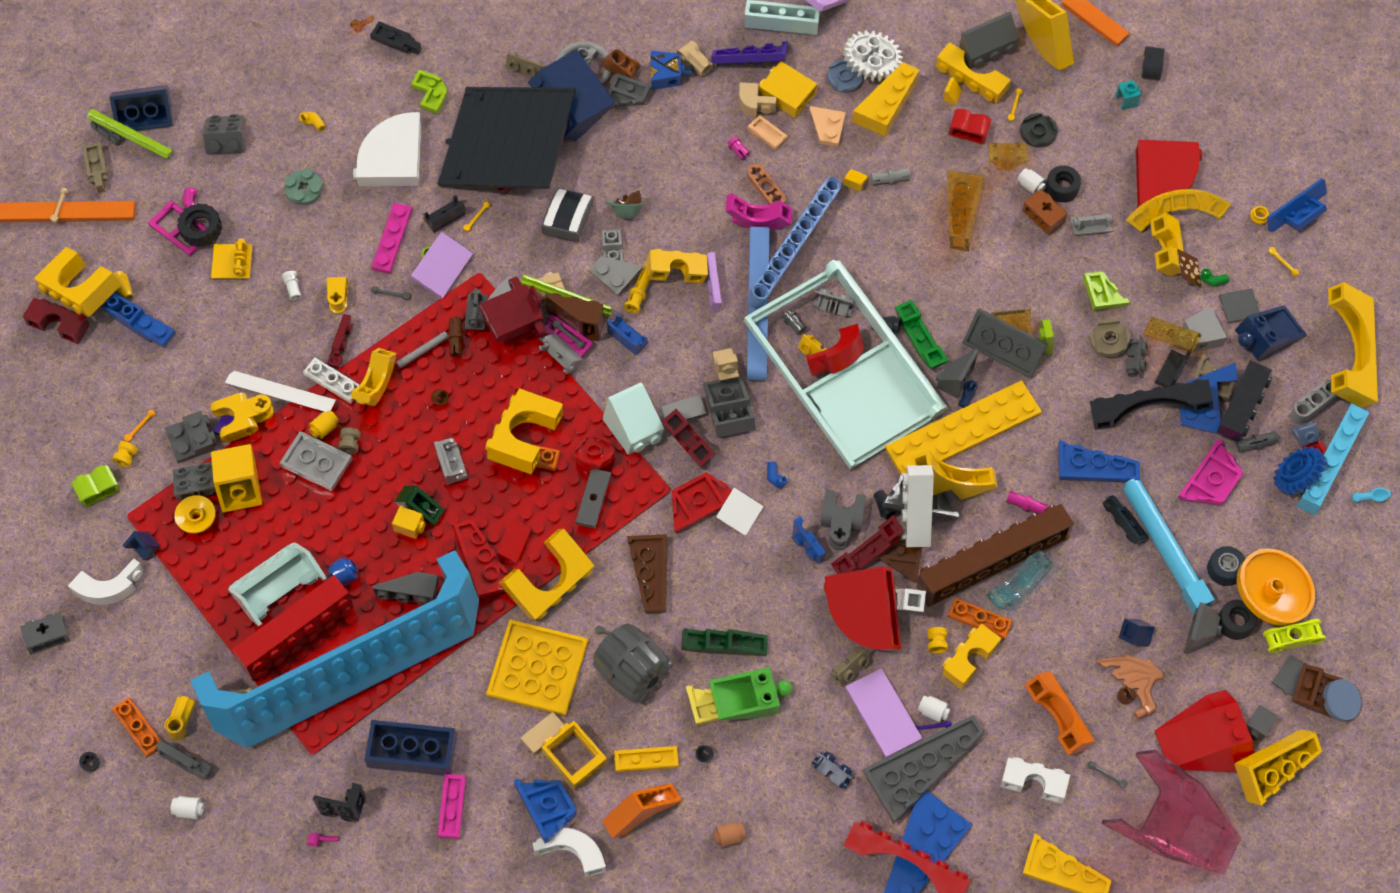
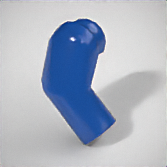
M768 462L767 480L776 488H783L787 484V478L777 474L776 462Z

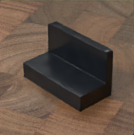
M1171 349L1155 383L1162 387H1170L1176 384L1192 351L1188 350L1186 355H1183Z

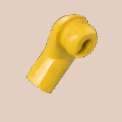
M300 113L299 120L302 123L314 125L319 132L326 128L317 113Z

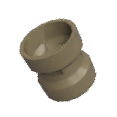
M354 428L341 429V441L339 442L338 449L347 454L357 453L359 447L357 441L360 439V431Z

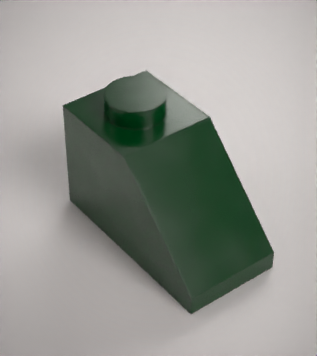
M404 486L394 501L399 507L422 513L424 522L432 526L436 525L445 510L418 486Z

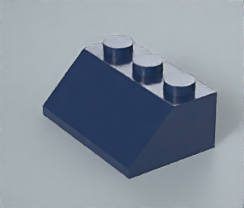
M168 85L112 92L109 96L114 120L135 131L173 126Z

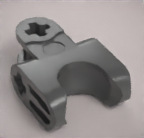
M826 489L821 525L830 527V546L835 550H843L848 546L850 531H861L866 496L864 494H857L855 503L851 507L842 508L834 500L835 491Z

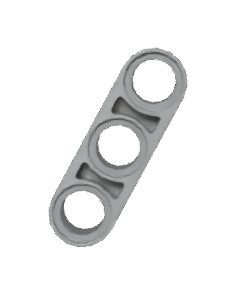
M1331 379L1324 381L1294 405L1290 414L1291 420L1294 423L1304 424L1336 399L1337 395L1326 390H1331Z

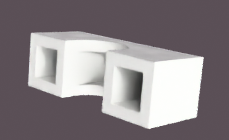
M1013 757L1007 759L1000 787L1021 793L1024 782L1033 779L1038 781L1043 787L1042 799L1062 804L1070 775L1061 769L1051 770L1045 768L1040 763L1030 764L1024 762L1021 758Z

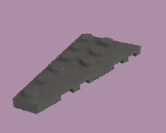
M974 715L863 769L864 775L893 824L984 735V731Z

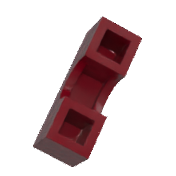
M33 298L22 316L28 326L41 331H45L46 327L52 322H61L57 329L60 337L76 344L80 343L89 327L84 314L81 313L79 315L76 312H71L61 305L55 306L46 299L39 300Z
M677 409L673 410L661 421L663 426L700 469L716 456L713 450L694 431Z

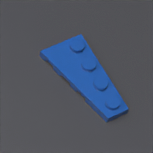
M1061 440L1058 442L1059 480L1127 482L1131 479L1140 480V462L1118 455L1103 454V451L1084 449V446L1069 445Z

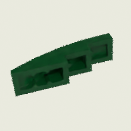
M684 628L682 630L681 650L710 654L766 656L768 635L728 629L727 631L713 629L700 631Z

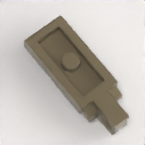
M101 142L82 146L88 179L91 184L95 183L98 193L104 192V181L108 180V173Z

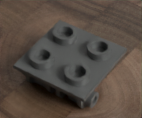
M212 462L173 470L174 496H176L177 500L181 499L182 501L190 497L191 493L194 496L195 492H198L199 496H201V491L203 496L213 495V492H216L213 481Z

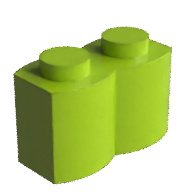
M108 465L98 466L90 474L79 475L71 482L83 508L120 491Z

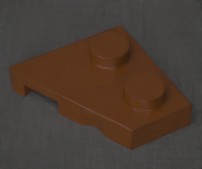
M898 540L879 560L909 580L917 583L922 547H906L905 541Z

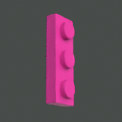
M444 775L438 838L460 839L466 775Z

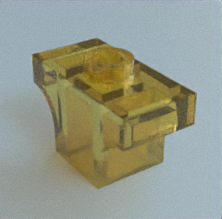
M989 143V163L997 165V170H1016L1018 165L1027 163V143Z

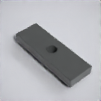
M591 469L577 515L576 525L596 529L611 478V472Z

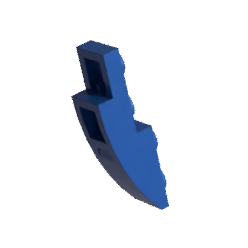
M113 293L100 306L129 330L150 343L153 341L163 348L176 335L174 329L144 313L142 308L116 293Z

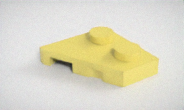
M686 686L696 726L718 721L711 690H700L693 688V686Z

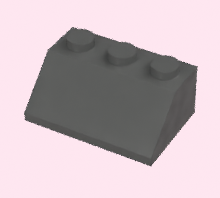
M1007 12L962 32L959 48L965 51L964 62L969 69L979 68L989 60L994 61L1005 53L1010 54L1016 50L1019 37L1011 12Z

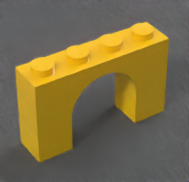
M65 247L34 278L38 284V290L44 295L48 293L53 300H60L65 307H71L77 314L80 315L82 313L87 317H90L121 286L113 272L100 266L85 282L78 286L67 288L71 280L87 266L80 255L68 247Z
M519 389L516 395H512L508 410H504L501 423L495 426L494 436L492 439L489 438L486 443L487 459L532 475L539 462L540 448L516 439L511 434V430L522 423H535L555 430L563 416V404Z
M558 529L543 542L557 558L561 567L560 579L552 589L548 591L537 589L520 569H513L499 582L530 620H540L547 614L546 610L551 605H557L562 600L561 596L565 592L569 593L577 586L576 582L588 577L592 572L591 569L595 566L565 529Z

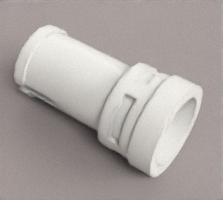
M287 271L282 274V280L287 287L291 301L301 299L300 297H302L298 287L299 281L296 271Z

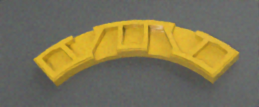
M1174 190L1148 200L1132 212L1126 221L1142 232L1150 224L1151 219L1170 211L1197 209L1220 219L1231 204L1213 193L1202 190Z

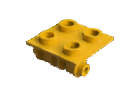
M242 238L238 239L235 244H214L211 279H250L252 244H247L245 239Z

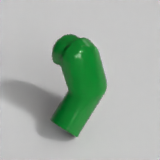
M1207 268L1201 271V280L1212 287L1229 283L1227 274L1214 276L1211 274L1210 269Z

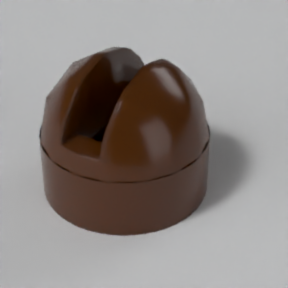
M436 389L431 395V400L433 403L443 406L448 401V393L445 390Z
M1123 687L1118 691L1117 699L1121 704H1130L1134 699V692L1129 687ZM1124 691L1127 692V694L1129 695L1130 699H1127L1126 693H1125Z

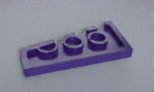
M788 41L782 42L781 46H773V43H768L761 48L751 45L744 47L742 50H739L737 47L713 50L711 61L712 63H717V65H726L728 63L742 65L746 62L762 64L765 61L780 63L785 61L789 45Z

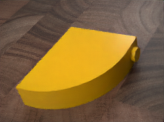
M1016 0L1024 28L1040 55L1057 70H1063L1073 65L1074 58L1067 12L1051 0Z

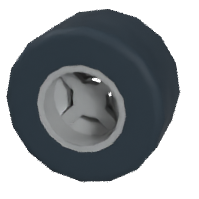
M1230 546L1216 549L1207 564L1208 575L1215 583L1222 586L1236 584L1238 569L1245 560L1244 555L1238 549Z

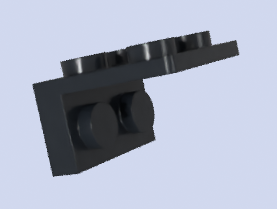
M353 783L351 789L347 790L345 795L346 803L317 795L313 796V801L320 814L327 817H332V814L338 815L340 819L347 822H352L353 819L359 821L366 799L362 786Z

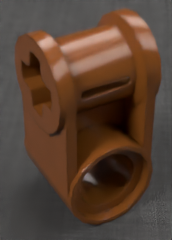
M619 49L611 51L603 59L605 69L615 75L618 73L635 79L634 74L640 68V63L637 60L629 57Z

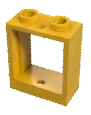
M573 721L570 724L568 722L565 723L558 730L559 733L556 736H550L542 743V753L569 785L576 789L604 766L607 758L578 724ZM574 733L594 758L571 776L551 751Z

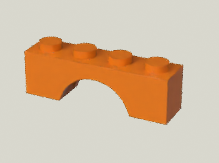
M1051 671L1038 673L1024 685L1034 702L1044 706L1055 718L1059 727L1057 738L1068 755L1081 753L1095 742Z

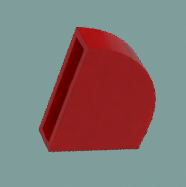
M1138 139L1136 146L1137 208L1163 193L1192 188L1198 172L1199 161L1202 159V150L1199 149V142Z
M881 566L825 576L824 591L827 595L830 613L838 628L849 639L871 649L883 651L901 650L893 568Z

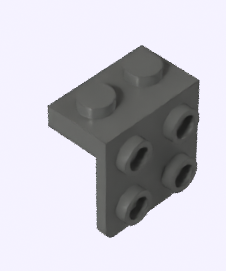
M231 114L222 117L213 115L207 118L203 131L206 154L244 152L242 136L244 116Z

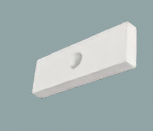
M314 358L303 371L306 377L350 404L355 400L350 398L351 392L359 384L317 358Z

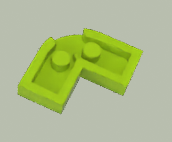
M418 70L411 83V87L426 93L420 104L421 109L438 114L446 100L447 88L440 77Z

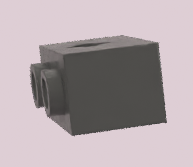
M51 613L43 619L31 620L26 622L25 625L20 626L26 649L31 655L71 641L61 613Z

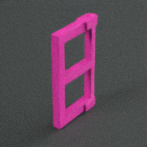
M171 200L148 222V225L188 256H191L199 247L192 245L188 248L177 240L176 237L180 234L178 227L169 234L158 225L172 209L179 214L184 211ZM197 220L192 222L201 231L207 229Z

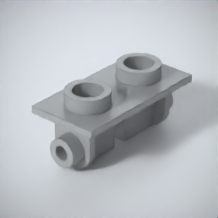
M1107 213L1105 215L1071 218L1074 236L1112 232L1110 225L1112 223V216Z

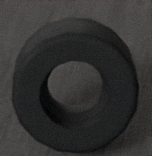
M1060 165L1054 167L1049 172L1046 181V192L1054 201L1066 203L1077 197L1081 186V177L1078 171L1070 166ZM1056 181H1067L1070 184V186L1061 187L1056 183Z
M1243 600L1229 601L1219 613V624L1222 625L1221 632L1230 639L1240 640L1246 638L1257 624V616L1247 608ZM1234 613L1241 615L1245 619V624L1239 626L1232 623L1230 615Z

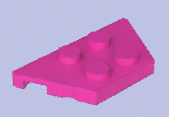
M1217 439L1179 494L1178 499L1223 505L1242 477L1243 471L1234 462L1230 452L1227 453L1221 439Z

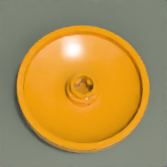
M1261 549L1251 553L1238 569L1237 587L1239 594L1247 608L1261 620L1277 626H1289L1300 622L1311 612L1315 602L1314 584L1308 571L1293 556L1276 549Z

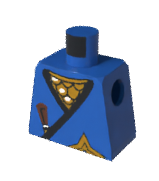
M650 51L652 90L680 86L681 75H692V64H681L680 54Z

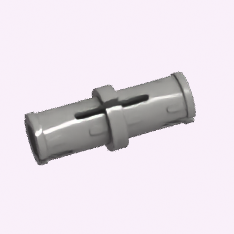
M909 168L899 170L887 169L884 172L871 173L872 185L888 182L893 184L895 181L910 180Z

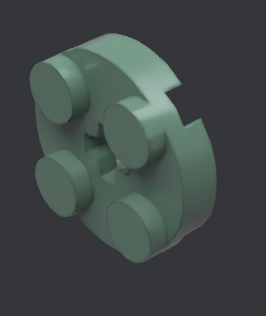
M309 168L292 173L284 181L285 194L289 201L294 204L310 205L319 199L323 190L320 177ZM303 184L308 185L306 187L307 190L305 191L303 189L299 190L300 186Z

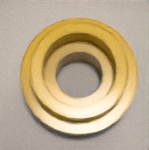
M1257 206L1252 209L1250 218L1254 223L1261 225L1267 222V217L1270 214L1266 207Z

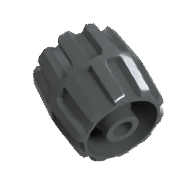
M628 623L610 632L599 644L593 656V666L606 682L630 702L636 704L646 701L652 696L653 691H658L662 687V681L669 677L670 672L668 670L673 666L672 661L652 638L635 625Z

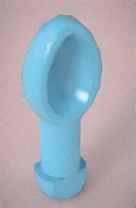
M1378 487L1371 490V492L1353 493L1351 500L1356 503L1366 500L1383 502L1389 499L1391 492L1386 488Z

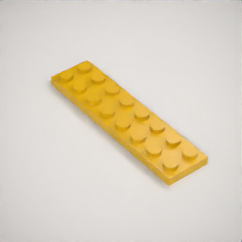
M1021 380L886 445L885 450L900 475H902V473L907 472V466H912L911 456L929 450L936 458L944 462L1041 415L1042 411Z

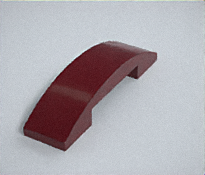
M893 515L878 527V532L850 554L845 552L831 563L835 572L842 574L863 570L894 546L905 533L896 516Z

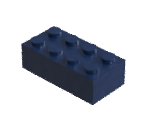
M371 720L365 754L367 768L443 776L451 774L457 739L455 728Z

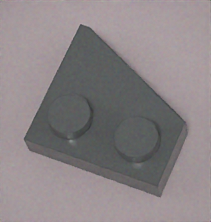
M616 73L608 91L616 103L613 107L644 104L651 90V85Z

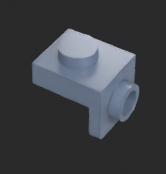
M1308 422L1291 428L1294 438L1301 447L1320 441L1318 425L1316 423L1311 424Z

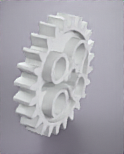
M865 30L864 35L859 31L857 36L853 34L851 38H848L843 49V56H845L844 61L848 62L847 67H853L851 72L857 71L858 77L864 75L865 80L870 77L871 81L877 78L881 82L882 77L886 79L902 64L903 56H900L902 51L898 50L899 45H893L894 40L888 41V36L882 37L881 32L875 35L874 31L869 34Z

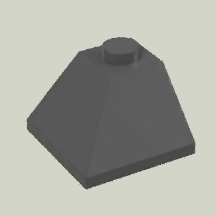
M973 349L947 364L944 371L940 370L936 377V381H938L937 389L958 398L965 382L968 381L975 368L979 350Z
M1200 602L1193 615L1184 649L1185 654H1189L1211 643L1215 636L1219 637L1222 629V625L1219 624L1220 616L1205 603Z

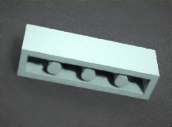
M747 0L744 28L817 35L820 11L812 6Z

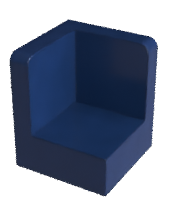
M134 531L123 544L124 548L135 549L143 560H149L160 547L150 532Z
M1124 618L1119 638L1132 645L1149 646L1155 627L1139 619Z

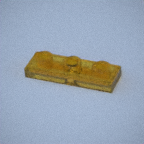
M1154 317L1150 318L1143 332L1149 338L1190 352L1194 351L1201 337L1199 332Z

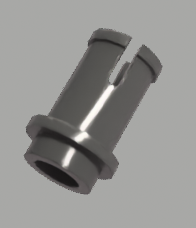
M789 310L783 316L784 322L788 323L799 335L807 326L796 316L797 313L795 311Z

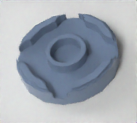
M844 59L837 60L831 64L827 72V81L834 90L841 93H850L860 88L864 75L858 77L857 71L851 72L853 67H847L848 62H845Z
M1339 679L1331 681L1325 687L1323 692V698H1325L1324 707L1332 718L1338 721H1346L1358 715L1361 708V697L1353 683L1348 680Z

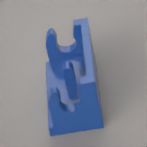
M619 314L616 315L614 322L611 319L607 322V332L634 355H637L649 343L645 335H640L622 320V316Z

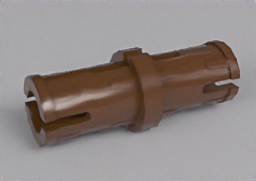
M453 317L449 318L450 333L448 334L450 356L457 357L458 353V357H461L463 334L461 333L462 319L454 317L455 321H453Z

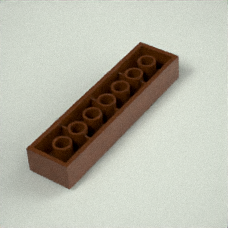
M1062 503L1057 506L1051 505L1041 514H1032L1026 521L1022 523L1016 522L1004 532L997 531L991 538L987 540L981 539L969 549L963 548L950 558L948 556L942 558L934 566L928 565L924 567L919 573L916 588L926 591L925 603L930 607L1069 539L1074 522Z

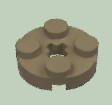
M1106 319L1100 321L1091 331V345L1099 356L1116 357L1126 353L1130 344V332L1126 325L1124 326L1116 319ZM1108 335H1112L1113 338L1116 337V339H1114L1111 342L1106 340V338H1108Z

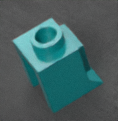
M1131 80L1118 84L1115 96L1116 98L1123 97L1121 109L1126 110L1140 106L1141 92L1137 83Z

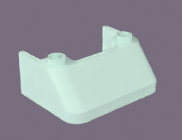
M292 543L234 582L228 590L251 621L259 626L262 624L260 620L267 616V606L300 583L311 585L317 581V577L325 580L327 577L308 550L297 543Z

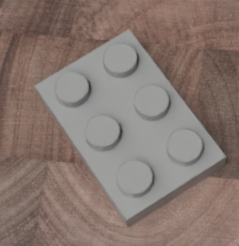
M300 431L279 464L281 467L333 491L353 458L351 455Z

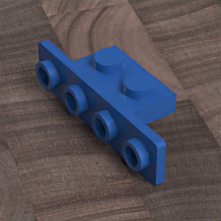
M1319 179L1267 217L1268 230L1274 232L1285 223L1297 230H1301L1326 212V205L1318 201L1327 193L1325 180Z

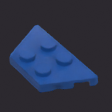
M521 779L514 780V786L544 844L548 843L577 816L576 808L560 780H534L533 783H521Z

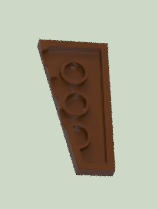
M667 534L627 536L645 613H666Z

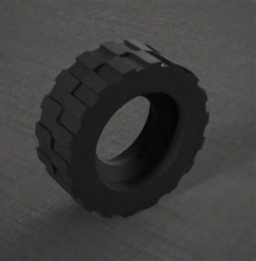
M197 203L196 205H190L188 208L186 207L180 213V217L177 220V227L181 237L191 246L204 247L208 244L210 245L221 234L222 224L218 212L212 206H208V204ZM205 218L209 221V226L204 231L194 232L191 230L190 226L194 220Z

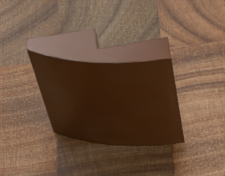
M1303 663L1292 702L1308 710L1331 717L1324 707L1325 698H1323V692L1331 681L1344 678L1324 673L1322 668Z

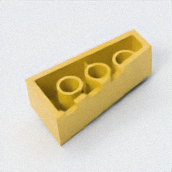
M904 62L900 64L853 110L852 122L886 137L918 82L919 69Z
M1301 729L1234 764L1246 800L1249 803L1262 806L1271 794H1275L1280 790L1279 787L1287 780L1290 781L1300 768L1307 766L1322 752L1316 732Z

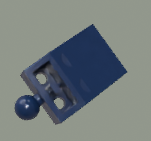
M1285 305L1249 315L1235 329L1239 335V345L1248 348L1257 360L1269 357L1307 336Z

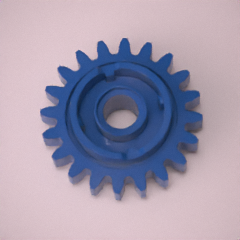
M1305 446L1302 451L1298 448L1295 453L1290 452L1289 456L1283 458L1284 461L1278 464L1280 469L1274 471L1277 474L1273 477L1275 480L1274 484L1282 493L1285 492L1287 495L1290 493L1295 495L1298 490L1303 493L1304 489H1310V486L1316 484V480L1322 477L1320 472L1326 470L1323 467L1327 464L1325 461L1326 457L1318 448L1314 449L1313 446L1309 449Z

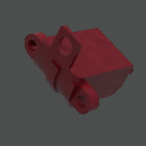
M517 277L508 280L510 291L482 302L478 306L497 343L507 342L532 330L538 339L547 336L545 327L542 324L544 318L540 310L541 298L533 285L529 289L527 285H521Z

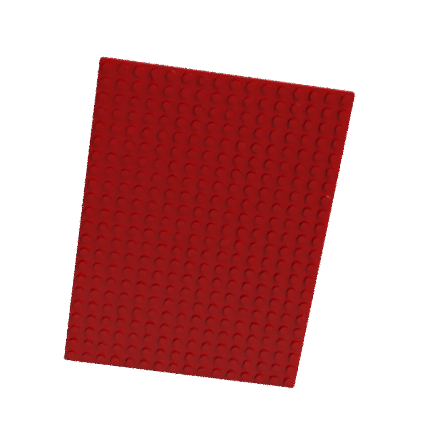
M477 273L443 298H440L336 370L360 385L365 378L371 354L374 350L381 348L397 353L390 380L381 399L375 406L360 404L356 402V399L350 404L318 383L307 390V392L336 400L331 411L339 420V423L336 424L337 427L323 439L319 437L316 439L338 449L339 442L341 441V429L354 428L361 433L360 439L357 441L359 445L358 452L349 454L353 459L333 491L281 467L279 464L300 431L312 436L309 432V423L324 412L289 402L276 411L270 419L257 424V432L237 439L223 448L228 449L251 444L256 462L262 505L222 513L217 493L213 492V495H206L204 497L208 498L215 507L216 516L214 522L203 532L187 533L180 529L175 521V510L181 499L177 500L176 496H174V484L172 483L128 513L127 518L137 531L150 532L160 545L155 552L156 556L233 655L232 648L328 578L322 580L317 577V581L311 585L298 584L267 606V616L260 620L262 624L259 626L251 621L229 592L228 588L234 582L292 543H297L308 550L326 577L329 574V565L342 557L352 559L359 570L357 579L345 587L349 592L354 607L347 616L336 620L331 628L324 629L318 633V636L313 641L303 644L298 652L284 658V661L279 666H273L264 677L254 680L258 687L421 607L417 602L409 601L408 603H402L392 598L388 600L379 599L374 595L373 585L416 572L438 575L440 582L438 596L445 580L437 559L455 550L466 567L453 530V524L473 519L496 555L511 518L517 519L531 527L532 530L518 563L514 564L499 558L498 560L505 566L508 574L513 569H520L531 584L540 589L561 573L559 561L543 543L558 529H565L586 555L670 493V487L639 452H633L629 455L626 453L603 421L604 412L570 374L563 372L565 368L546 350L541 351L538 348L544 344L532 331H527L500 344L496 342L486 322L484 330L465 329L468 294H471L474 289H479L483 295H487L488 300L495 291V288L481 273ZM453 317V321H455L454 317L462 319L461 333L463 334L461 357H458V353L457 357L450 356V341L446 339L404 367L398 368L396 365L398 360L445 331L449 334V318ZM436 389H442L448 393V401L443 406L437 405L431 400V395ZM519 389L563 404V416L555 430L535 423H522L511 430V434L522 442L559 450L560 456L555 471L535 467L531 475L487 459L486 443L489 438L492 439L494 436L495 426L501 423L504 410H508L512 395H516ZM593 436H600L608 439L613 444L614 458L609 465L598 469L611 472V478L596 529L576 525L577 515L591 469L584 468L577 463L575 447L584 438L588 437L590 439ZM453 438L454 442L457 443L468 479L447 485L434 442ZM209 457L202 463L212 462V458ZM404 486H418L445 509L435 526L428 523L425 524L422 534L419 533L417 539L394 532L392 522L399 509V506L394 501ZM195 515L193 519H198L200 515ZM506 591L479 598L473 636L291 726L290 729L310 754H316L509 612L517 604Z

